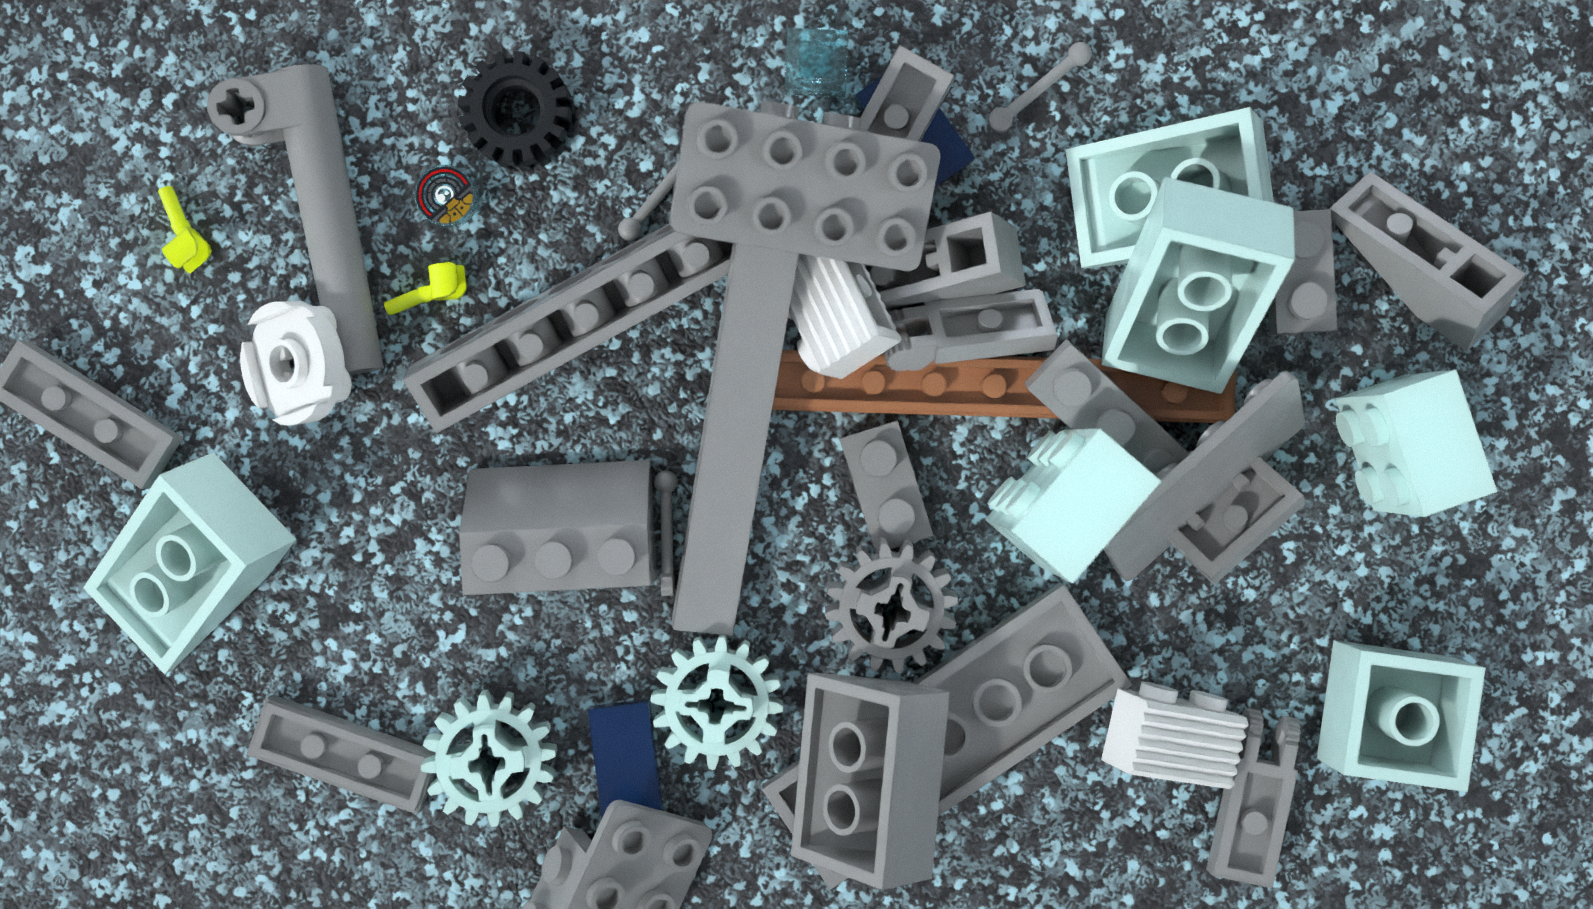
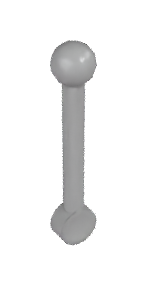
M1085 42L1072 44L1069 48L1068 56L1009 106L1006 108L998 107L990 113L988 118L990 129L996 133L1006 132L1011 127L1015 115L1075 65L1083 66L1091 60L1092 50L1090 46Z
M678 162L633 217L625 218L620 222L618 232L624 240L633 241L641 235L642 223L675 185Z
M669 470L660 471L654 479L655 488L660 492L662 596H674L672 492L676 489L678 480L676 475Z

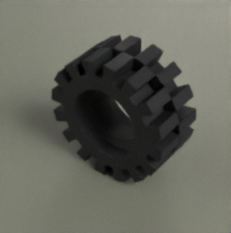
M514 51L513 58H507L503 52L493 54L495 62L488 66L483 60L474 66L479 74L474 79L467 75L462 83L467 89L466 96H458V107L463 111V116H459L461 127L469 135L467 138L489 160L495 161L501 167L510 170L512 166H517L521 171L532 170V164L539 163L543 167L551 163L549 156L555 151L559 155L562 154L567 148L563 144L566 136L572 138L575 129L571 124L572 118H576L575 106L571 102L570 98L572 96L554 68L548 67L543 59L536 55L533 59H530L525 52ZM513 90L529 91L538 98L540 103V117L536 125L531 130L522 134H510L503 131L498 126L495 117V110L499 100L506 93Z

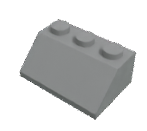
M651 460L470 469L459 532L463 595L650 586L657 579Z
M808 673L791 856L880 890L932 879L950 692L902 680Z

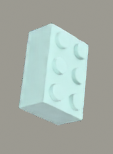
M1165 177L1106 313L1101 365L1222 394L1295 260L1293 207Z
M1100 428L1065 429L1058 434L1049 431L1027 456L1033 465L1017 481L1013 477H1009L991 496L987 504L994 510L985 520L1039 567L1073 584L1161 481Z

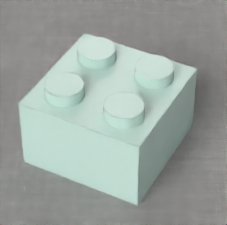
M1457 370L1401 375L1335 398L1340 411L1336 415L1338 432L1343 442L1353 449L1359 470L1355 472L1356 485L1363 500L1367 504L1372 505L1373 511L1426 517L1497 492Z
M1333 640L1317 759L1343 775L1468 792L1486 668L1451 656Z

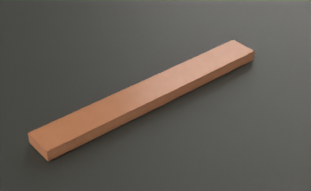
M782 350L772 410L1060 419L1024 385V382L1047 359L1046 357L999 356L935 364V361H933L922 370L896 372V370H891L890 367H887L885 355L882 353L843 379L812 371L804 363L798 350ZM1089 359L1156 422H1226L1235 414L1236 368L1222 394L1104 366L1101 365L1102 359Z

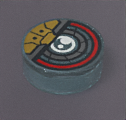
M437 165L429 168L419 177L414 190V200L418 211L425 219L442 228H456L466 224L475 215L479 205V192L472 178L461 169L452 165Z

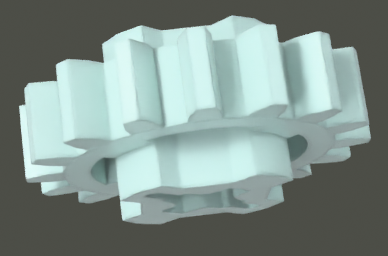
M719 635L715 648H708L706 642L699 636L693 641V655L689 656L680 648L673 651L671 656L674 664L677 666L676 670L667 667L660 668L656 677L668 687L667 689L655 690L651 695L650 702L665 706V710L655 716L653 724L654 727L670 726L672 731L665 742V746L668 749L677 746L681 742L687 746L684 762L690 764L697 757L698 753L707 755L708 769L715 770L719 756L727 755L735 768L741 765V750L746 747L757 756L762 753L763 745L758 737L760 733L775 736L778 725L767 716L768 714L783 712V700L769 697V693L781 686V680L779 676L764 677L762 672L769 664V658L766 654L756 658L754 661L747 657L750 647L749 641L744 640L735 651L728 649L726 635ZM709 663L708 674L697 684L686 683L685 686L680 685L690 671L700 665ZM732 665L742 670L751 679L756 691L753 688L741 686L731 674ZM715 688L723 690L724 700L734 702L727 703L723 713L719 714L712 712L710 702L702 701L709 699L712 689ZM681 715L692 716L703 729V736L691 730ZM751 717H755L744 731L726 739L727 729L739 719L750 720Z
M482 690L475 707H472L470 702L462 696L454 704L456 718L441 712L434 722L444 734H428L424 740L423 746L436 753V755L424 759L421 764V772L437 774V778L430 784L427 792L430 796L438 795L442 792L449 796L443 812L447 815L455 811L459 805L467 809L465 824L472 825L479 813H487L491 827H497L502 811L507 809L516 820H519L523 817L525 811L524 798L535 804H539L542 801L544 792L536 782L547 783L553 780L555 769L542 762L556 757L557 744L542 743L541 741L549 733L551 725L549 721L539 722L535 725L531 722V717L536 707L532 702L524 706L520 711L512 708L514 703V693L507 692L500 704H493L489 690ZM501 721L514 727L523 737H513L501 727ZM474 722L472 740L467 744H458L456 748H450L455 735L465 726ZM486 738L488 740V747L492 749L493 756L501 757L494 778H492V769L488 768L487 760L477 759L485 745ZM530 767L524 780L517 787L506 792L505 786L508 777L512 773L523 772L524 768ZM458 779H465L478 790V793L467 789Z

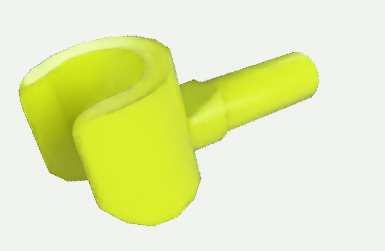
M165 186L160 188L158 193L170 220L171 228L177 236L162 247L161 250L174 267L181 268L183 266L185 271L190 274L210 257L212 250L207 241L192 229L189 221L186 220L174 188L172 186Z
M452 262L429 265L430 285L418 287V289L384 302L386 312L391 316L423 302L462 298L466 292L464 266L456 265Z

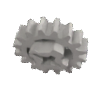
M886 538L879 539L878 553L872 555L862 545L857 546L858 563L853 566L843 560H840L837 564V570L844 581H830L827 584V594L839 600V602L825 606L827 620L841 621L832 629L833 640L835 643L850 639L851 642L847 649L848 658L854 661L864 652L869 654L870 669L873 671L879 669L883 659H892L896 673L903 672L904 658L911 655L920 666L926 664L923 649L928 644L941 651L945 647L944 640L938 632L939 629H955L956 627L954 616L944 610V608L958 604V597L955 591L941 590L951 580L947 568L937 569L932 572L931 569L936 560L934 553L928 549L918 558L913 557V544L911 540L907 539L901 544L899 552L891 551ZM887 568L885 574L870 582L862 580L876 570ZM913 573L921 578L929 588L931 602L926 601L924 596L914 594L911 589ZM898 585L902 607H894L891 615H887L884 624L880 603H888L891 595H895ZM850 608L855 609L856 614L868 618L871 624L869 636L857 626L851 615ZM910 630H918L910 637L896 641V638Z

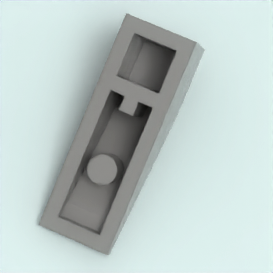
M1371 171L1330 208L1332 221L1414 315L1466 352L1508 312L1526 275Z
M991 211L927 229L920 264L912 271L865 264L866 270L870 273V279L875 283V289L881 295L880 299L886 305L887 312L894 311L895 309L901 310L902 308L924 306V302L990 295L1026 286L1017 229Z

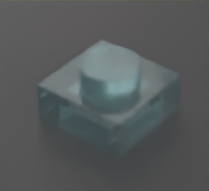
M787 28L785 95L845 97L848 30Z

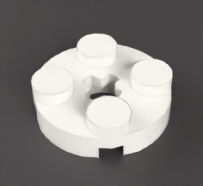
M282 301L265 304L252 315L248 325L257 324L253 332L252 341L242 342L240 364L247 392L259 409L269 408L274 415L278 416V418L272 420L280 425H297L321 420L331 412L336 402H342L348 398L352 386L351 378L345 369L343 349L336 332V319L329 308L325 306H312L303 301ZM294 358L295 369L291 371L289 360Z

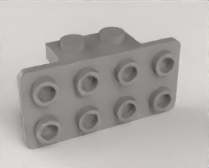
M762 100L760 112L706 102H694L687 108L669 218L670 226L675 232L682 235L903 271H912L919 266L940 162V151L935 145L859 131L861 118L824 112L822 124L799 120L800 107Z
M1284 371L1273 380L1265 379L1259 382L1248 393L1244 400V406L1226 422L1218 421L1211 425L1201 435L1197 442V448L1179 464L1171 463L1155 476L1161 483L1103 548L1115 570L1125 581L1135 578L1168 547L1173 545L1215 585L1305 505L1304 495L1265 462L1291 439L1305 423L1299 382L1289 371Z
M615 800L608 805L592 840L585 831L566 826L563 827L556 845L547 852L544 858L542 875L530 901L525 903L521 909H680L710 844L712 831L702 821L624 800Z

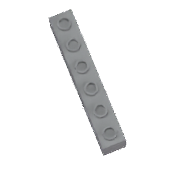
M669 223L414 362L406 372L403 382L435 433H438L728 275L733 243L678 234L671 228Z

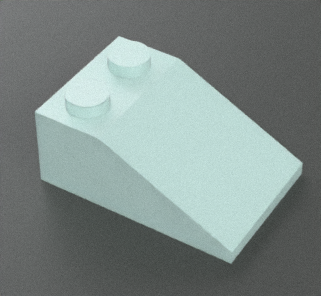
M1250 107L1066 149L1081 268L1084 269L1128 264L1165 177L1274 203L1263 121Z
M213 452L158 476L83 588L153 663L166 674L192 652L270 575L296 541V538Z

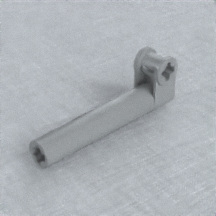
M316 64L294 65L271 73L230 78L219 82L211 90L207 99V111L211 121L220 130L230 134L237 142L246 146H260L282 141L286 143L320 306L329 308L335 316L336 332L343 349L345 369L349 375L383 369L380 344L328 68ZM249 102L254 106V109L245 112V123L241 124L235 120V117L244 114V104Z

